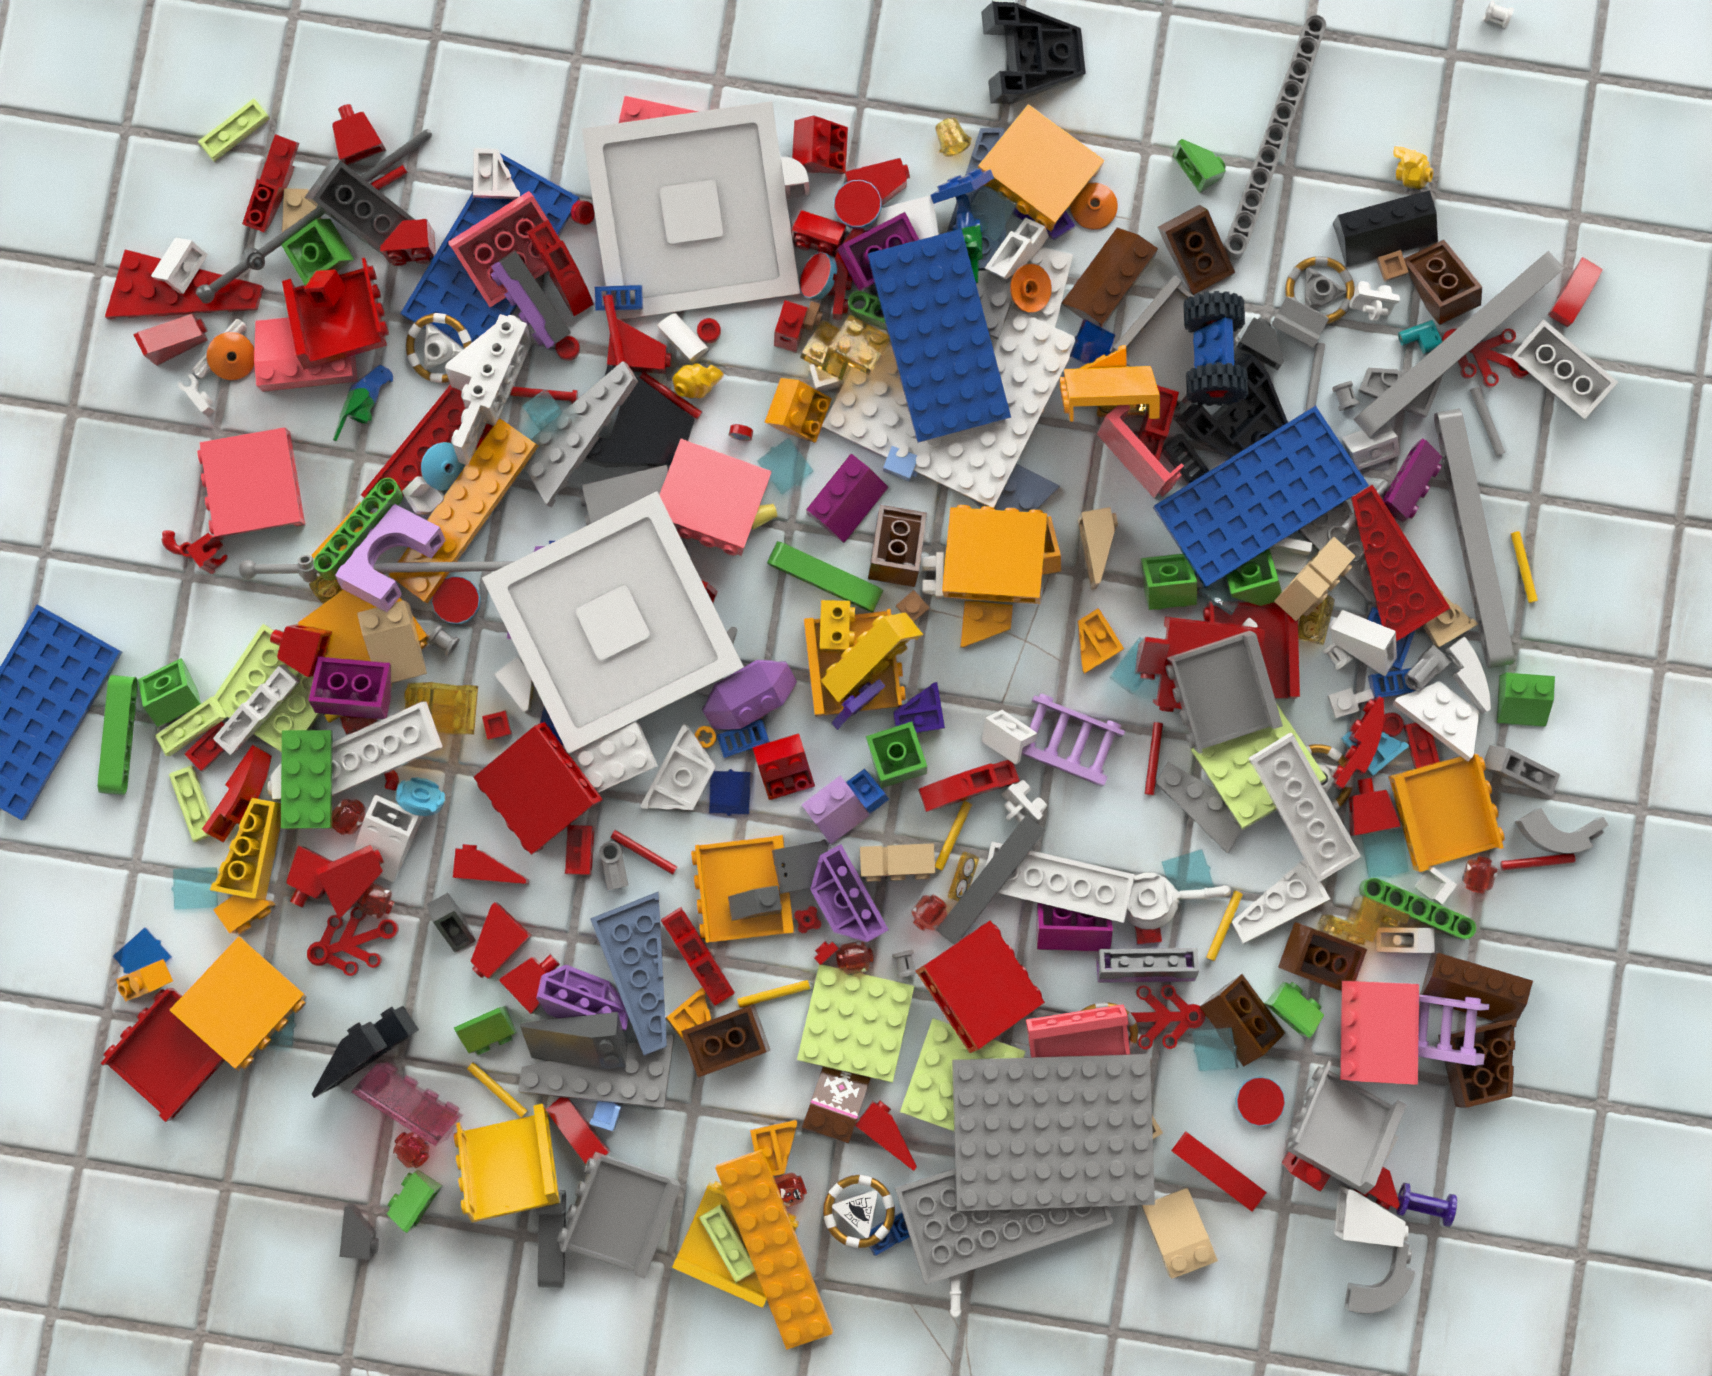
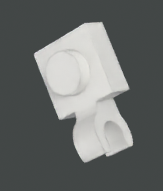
M189 374L188 377L192 381L191 385L185 387L183 383L179 382L178 386L187 393L199 410L209 417L215 412L211 407L213 401L204 391L202 393L198 391L199 383L197 378Z
M1352 688L1328 695L1335 719L1360 711L1359 703L1374 698L1371 689L1354 694Z

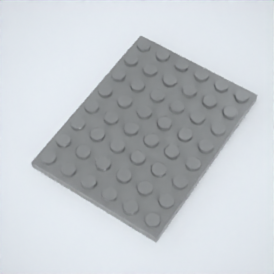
M1150 1054L952 1060L956 1211L1155 1205Z

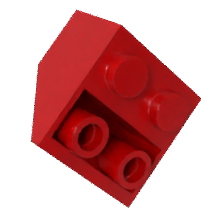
M815 115L794 120L792 159L800 162L806 172L845 174L848 127Z
M801 210L792 227V240L799 249L806 251L813 249L836 257L837 249L844 241L847 225Z
M427 219L402 221L380 246V251L386 260L394 266L406 265V262L416 261L418 264L430 263V260L436 254L435 232Z
M799 733L753 747L769 800L815 787Z

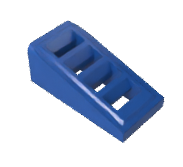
M643 285L594 287L595 311H605V306H602V291H606V295H611V291H616L615 310H644ZM621 291H625L626 305H621ZM630 291H635V305H631Z
M1411 668L1389 671L1386 676L1380 673L1369 675L1368 681L1374 696L1373 699L1379 696L1385 698L1416 691L1408 688L1405 684L1404 676ZM1399 675H1401L1403 689H1399L1397 680ZM1388 677H1392L1394 686L1392 691H1390ZM1383 678L1385 692H1381L1379 679Z
M762 719L754 721L741 729H732L717 735L724 758L770 742ZM756 727L761 738V740L756 741L753 732V728ZM748 730L752 743L747 744L744 731ZM738 733L743 745L739 748L734 736ZM726 737H730L733 750L729 751L725 740Z

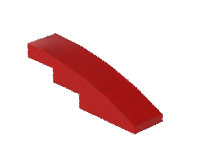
M680 907L662 918V924L672 937L675 945L713 1005L716 1006L735 994L729 981L683 908Z
M1186 1131L1171 1150L1251 1212L1254 1211L1267 1193Z

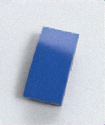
M902 1212L895 1215L892 1228L884 1239L869 1247L874 1256L910 1237ZM884 1222L871 1228L869 1237L874 1235Z

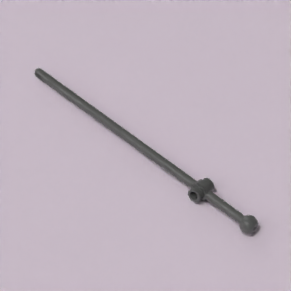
M429 129L422 131L361 175V177L370 182L431 138L432 133ZM316 208L259 250L247 248L243 253V261L209 286L204 284L196 289V295L203 303L208 304L212 302L215 297L214 293L249 268L261 270L265 266V257L325 213Z

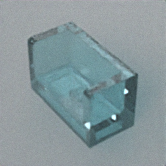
M543 390L523 405L524 410L540 431L562 413L561 408L547 390Z
M1141 637L1137 639L1109 677L1132 695L1145 680L1140 679L1139 674H1135L1138 645L1143 640Z

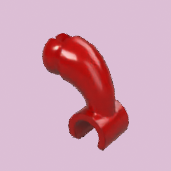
M164 530L162 532L161 541L165 549L173 554L192 558L190 554L185 553V549L191 543L184 542L179 546L174 539V531Z
M395 770L384 774L386 780L384 787L385 789L396 791L399 777Z

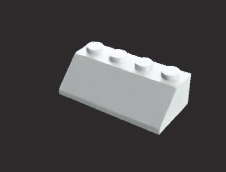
M1542 320L1511 356V358L1584 419L1588 417L1618 383V381L1545 320Z

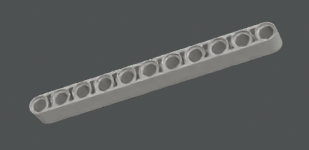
M1314 14L1309 16L1299 35L1224 243V248L1230 260H1237L1242 257L1250 241L1326 29V20L1320 15ZM1309 26H1316L1319 32H1312ZM1301 47L1309 48L1311 53H1303ZM1298 68L1302 70L1304 75H1296L1293 69ZM1292 90L1296 97H1288L1285 91ZM1277 112L1286 113L1288 119L1279 118ZM1269 134H1277L1280 137V141H1273ZM1262 155H1268V156H1270L1271 159H1272V162H1271V163H1266V162H1264V161L1262 160L1261 156H1262ZM1261 177L1265 184L1258 185L1254 182L1253 178ZM1253 199L1257 206L1250 207L1246 204L1245 200ZM1240 220L1246 221L1249 228L1242 229L1237 222ZM1230 243H1238L1241 247V250H1232L1230 247Z
M1547 251L1353 420L1368 437H1371L1565 268Z
M1460 408L1437 412L1434 414L1435 428L1476 621L1479 623L1477 626L1485 663L1488 668L1510 665L1514 663V652L1464 417Z

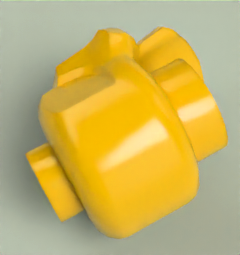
M1394 147V157L1401 159L1396 169V180L1403 181V185L1407 188L1423 189L1427 182L1430 183L1432 181L1434 173L1433 168H1430L1429 161L1427 160L1428 157L1405 147Z
M694 363L692 366L684 365L673 376L674 390L681 397L700 399L711 391L712 387L723 378L724 374L713 365H710L708 368L698 363Z

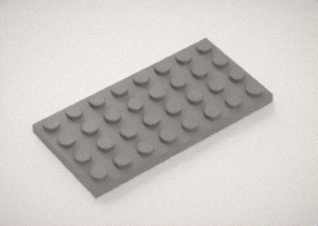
M955 1168L895 1188L925 1285L1114 1223L1108 1206L956 1211Z

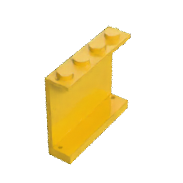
M543 1104L533 1106L534 1115L466 1131H464L460 1122L456 1123L457 1133H454V1142L456 1148L459 1147V1155H456L458 1169L462 1172V1177L458 1178L460 1191L464 1192L461 1208L463 1214H467L472 1223L560 1203L549 1117Z
M715 1181L714 1184L709 1182L672 1268L763 1308L767 1298L756 1271L735 1282L699 1218L721 1204L745 1246L721 1182ZM787 1212L793 1229L796 1231L799 1222L795 1220V1215Z

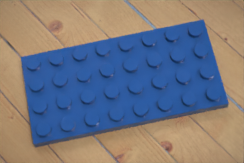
M501 154L503 163L508 168L511 179L516 189L519 190L520 196L528 191L534 196L559 237L571 216L573 204L579 201L580 198ZM472 192L400 314L403 317L416 322L428 314H447L457 319L467 329L473 343L496 324L500 314L504 316L513 314L517 304L512 306L507 298H504L492 307L488 306L448 241L515 199L473 198ZM431 323L463 347L458 332L453 327L443 323Z
M962 229L868 253L870 268L917 443L1011 418Z
M1314 406L1155 504L1153 509L1204 587L1207 588L1363 491L1369 485L1318 408Z
M38 604L0 666V808L20 820L26 819L122 654L121 650Z

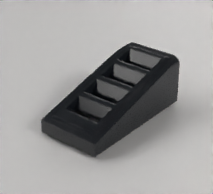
M1176 434L1163 445L1162 453L1174 468H1177L1180 464L1184 465L1190 459L1194 461L1187 468L1183 467L1180 471L1188 484L1209 472L1207 466L1183 434ZM1179 444L1181 447L1173 453L1171 449ZM1185 451L1187 455L1178 460L1177 457ZM1198 466L1200 470L1190 476L1189 473Z

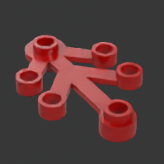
M1507 328L1500 335L1477 344L1469 351V353L1473 354L1483 376V384L1488 388L1494 387L1499 382V377L1491 371L1487 360L1509 368L1511 375L1515 378L1521 379L1529 374L1526 369L1525 371L1519 370L1518 363L1514 359L1490 350L1502 344L1512 343L1516 338V333L1513 329ZM1457 329L1448 330L1443 335L1442 342ZM1504 334H1511V340L1505 339ZM1465 354L1458 361L1461 368L1460 374L1463 378L1470 379L1476 374L1477 369L1474 364L1468 362ZM1466 367L1471 368V375L1465 373ZM1488 376H1492L1494 378L1493 384H1490L1487 381Z
M354 907L350 912L351 917L339 942L330 944L335 931L343 926L342 917L338 918L337 915H332L327 920V927L321 940L309 946L307 958L310 963L316 966L328 963L343 970L347 976H353L358 973V964L354 961L346 962L333 954L343 951L366 962L371 968L378 967L382 962V958L378 953H369L356 946L380 937L385 939L394 938L399 931L398 924L394 920L385 919L379 923L378 928L353 936L359 922L366 918L364 913H362L361 918H355L354 913L356 910L364 911L365 909ZM333 918L339 920L337 927H333L331 924ZM388 924L393 926V931L390 934L385 931V927ZM318 949H322L324 952L322 958L316 956ZM373 955L378 958V962L375 965L370 963V958ZM349 964H353L355 967L353 973L347 971Z
M1141 985L1136 989V996L1141 1000H1145L1156 1012L1130 1013L1136 1022L1156 1023L1146 1034L1138 1037L1137 1044L1142 1049L1151 1048L1153 1040L1170 1022L1181 1021L1171 1034H1166L1162 1038V1045L1167 1049H1173L1177 1045V1040L1188 1028H1198L1204 1023V1012L1197 1004L1188 1005L1176 994V990L1172 985H1164L1160 990L1161 996L1164 999L1170 1000L1180 1010L1170 1012L1151 993V989L1148 986ZM1167 987L1172 989L1170 997L1164 995V989ZM1141 988L1148 990L1146 997L1140 996L1139 991ZM1193 1011L1198 1015L1195 1021L1189 1019V1014ZM1147 1037L1149 1045L1144 1047L1141 1045V1039ZM1167 1037L1174 1039L1173 1045H1166L1165 1040Z

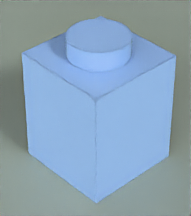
M892 446L883 471L910 482L912 476L916 478L918 475L917 472L913 471L917 455L908 452L905 457H898L896 453L900 448Z

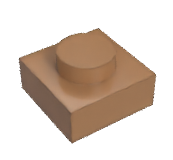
M1401 250L1377 258L1384 282L1409 273Z
M811 301L804 321V329L813 331L815 325H820L823 312L820 311L819 303Z
M915 590L896 605V608L901 613H906L913 622L930 609Z

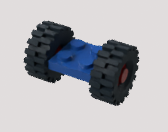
M1208 291L1202 295L1198 293L1194 297H1188L1183 304L1184 326L1194 336L1195 368H1191L1190 371L1186 372L1187 400L1193 404L1197 403V405L1222 406V404L1230 405L1232 402L1238 403L1240 400L1246 399L1248 397L1247 370L1238 364L1234 365L1233 332L1238 331V329L1243 328V325H1245L1243 297L1241 295L1238 296L1236 293L1229 294L1227 291L1219 293V291L1209 293Z

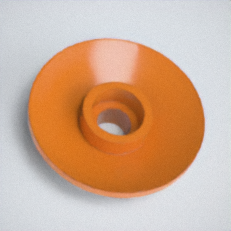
M1088 183L1070 205L1074 220L1080 226L1091 230L1101 229L1109 225L1114 220L1118 209L1115 194L1109 187L1101 183ZM1092 200L1098 201L1099 206L1093 207L1091 206L1090 202Z
M1026 264L1018 268L1010 284L1011 297L1015 305L1022 311L1030 313L1040 311L1046 306L1052 291L1051 280L1047 272L1036 264Z
M222 333L210 342L207 349V362L210 369L220 378L238 380L248 375L253 369L255 349L252 343L239 333ZM229 352H234L236 354V359L234 361H229L227 359V354Z

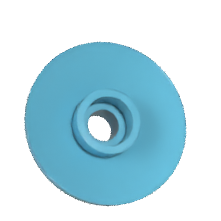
M442 442L433 445L427 450L422 459L421 472L429 486L445 491L449 490L466 465L459 463L452 443ZM450 464V469L446 472L445 466Z

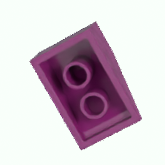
M903 212L847 241L837 250L858 290L862 291L875 284L867 256L868 253L920 239L908 216Z

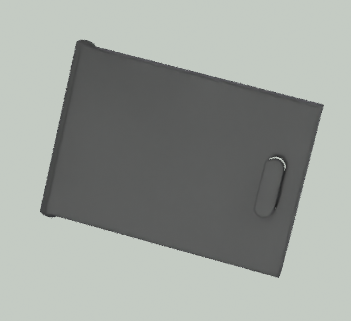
M825 839L818 842L772 850L780 894L811 888L819 856L828 851Z

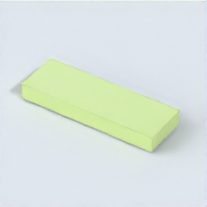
M252 99L199 140L198 143L215 162L267 122L270 117L258 102Z
M210 697L155 736L165 756H171L226 719V716L216 697Z
M191 765L170 773L169 777L192 841L197 842L210 837V835L202 830L211 813L194 766Z
M720 1204L700 1216L702 1224L734 1281L738 1282L755 1272L749 1253L722 1205Z

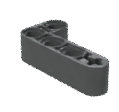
M558 1190L560 1203L536 1208V1214L539 1215L537 1282L538 1287L541 1288L564 1287L565 1252L561 1251L557 1238L560 1229L566 1227V1190Z

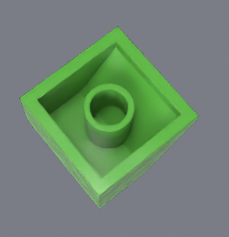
M330 218L315 219L281 244L305 286L316 271L336 270L338 272L354 260Z
M1183 554L1141 558L1144 592L1149 610L1197 605V580L1194 570Z
M182 658L138 679L143 708L157 727L173 721L175 718L190 712L201 704L199 692Z
M1507 672L1499 675L1497 723L1546 727L1554 702L1555 676Z
M912 722L866 736L881 788L927 774L928 766Z
M1282 982L1264 1004L1300 1036L1310 1038L1324 1017V1014L1320 1011L1322 1007L1312 998L1307 1000L1301 995L1303 990L1294 982L1290 984Z
M506 1006L496 1008L453 1027L469 1054L476 1052L477 1056L491 1050L489 1045L497 1041L499 1046L512 1041L511 1035L517 1033Z
M416 1170L413 1174L410 1172L401 1183L404 1186L403 1190L399 1195L395 1193L387 1205L390 1207L387 1215L406 1233L417 1226L443 1186L420 1170Z

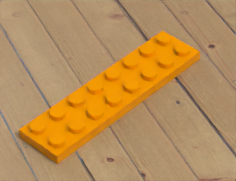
M499 418L471 457L469 464L463 468L444 495V501L437 505L427 521L441 528L446 541L432 558L408 547L397 563L457 562L539 445ZM391 572L389 576L422 601L428 603L450 572Z
M763 1149L716 1165V1172L786 1350L832 1335L833 1328Z

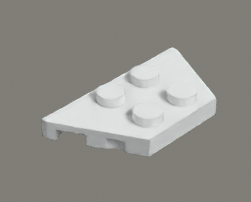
M1437 682L1422 688L1419 692L1414 691L1398 697L1394 701L1393 706L1469 762L1473 757L1479 711L1444 684Z
M686 724L682 725L640 806L641 808L695 809L717 766Z

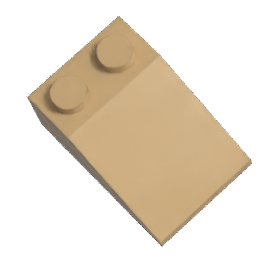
M1110 507L1081 512L1078 518L1091 590L1096 589L1101 583L1115 527H1118L1116 513H1111Z
M405 600L396 602L388 612L379 608H373L357 613L372 662L391 664V683L427 674L411 607Z
M1188 1188L1156 1199L1155 1205H1142L1167 1274L1171 1279L1218 1261Z

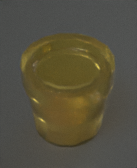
M956 118L944 119L935 126L940 143L939 152L945 157L957 155L971 145L972 138L965 134Z

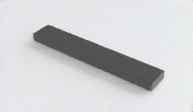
M1026 815L936 931L952 944L959 942L1046 830Z

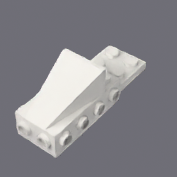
M500 314L494 326L451 359L445 366L451 387L462 390L461 397L466 407L461 416L462 424L460 429L455 430L451 440L459 463L469 464L486 423L493 426L496 424L532 345L527 323L521 322L519 318L513 315L504 316Z

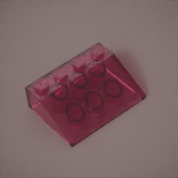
M389 1062L376 1064L352 1090L351 1093L434 1146L448 1140L456 1127V1123H459L463 1116L459 1112L460 1108L449 1101L445 1104L438 1099L439 1094L429 1088L426 1090L417 1086L419 1082L409 1075L403 1077L397 1073L398 1068Z

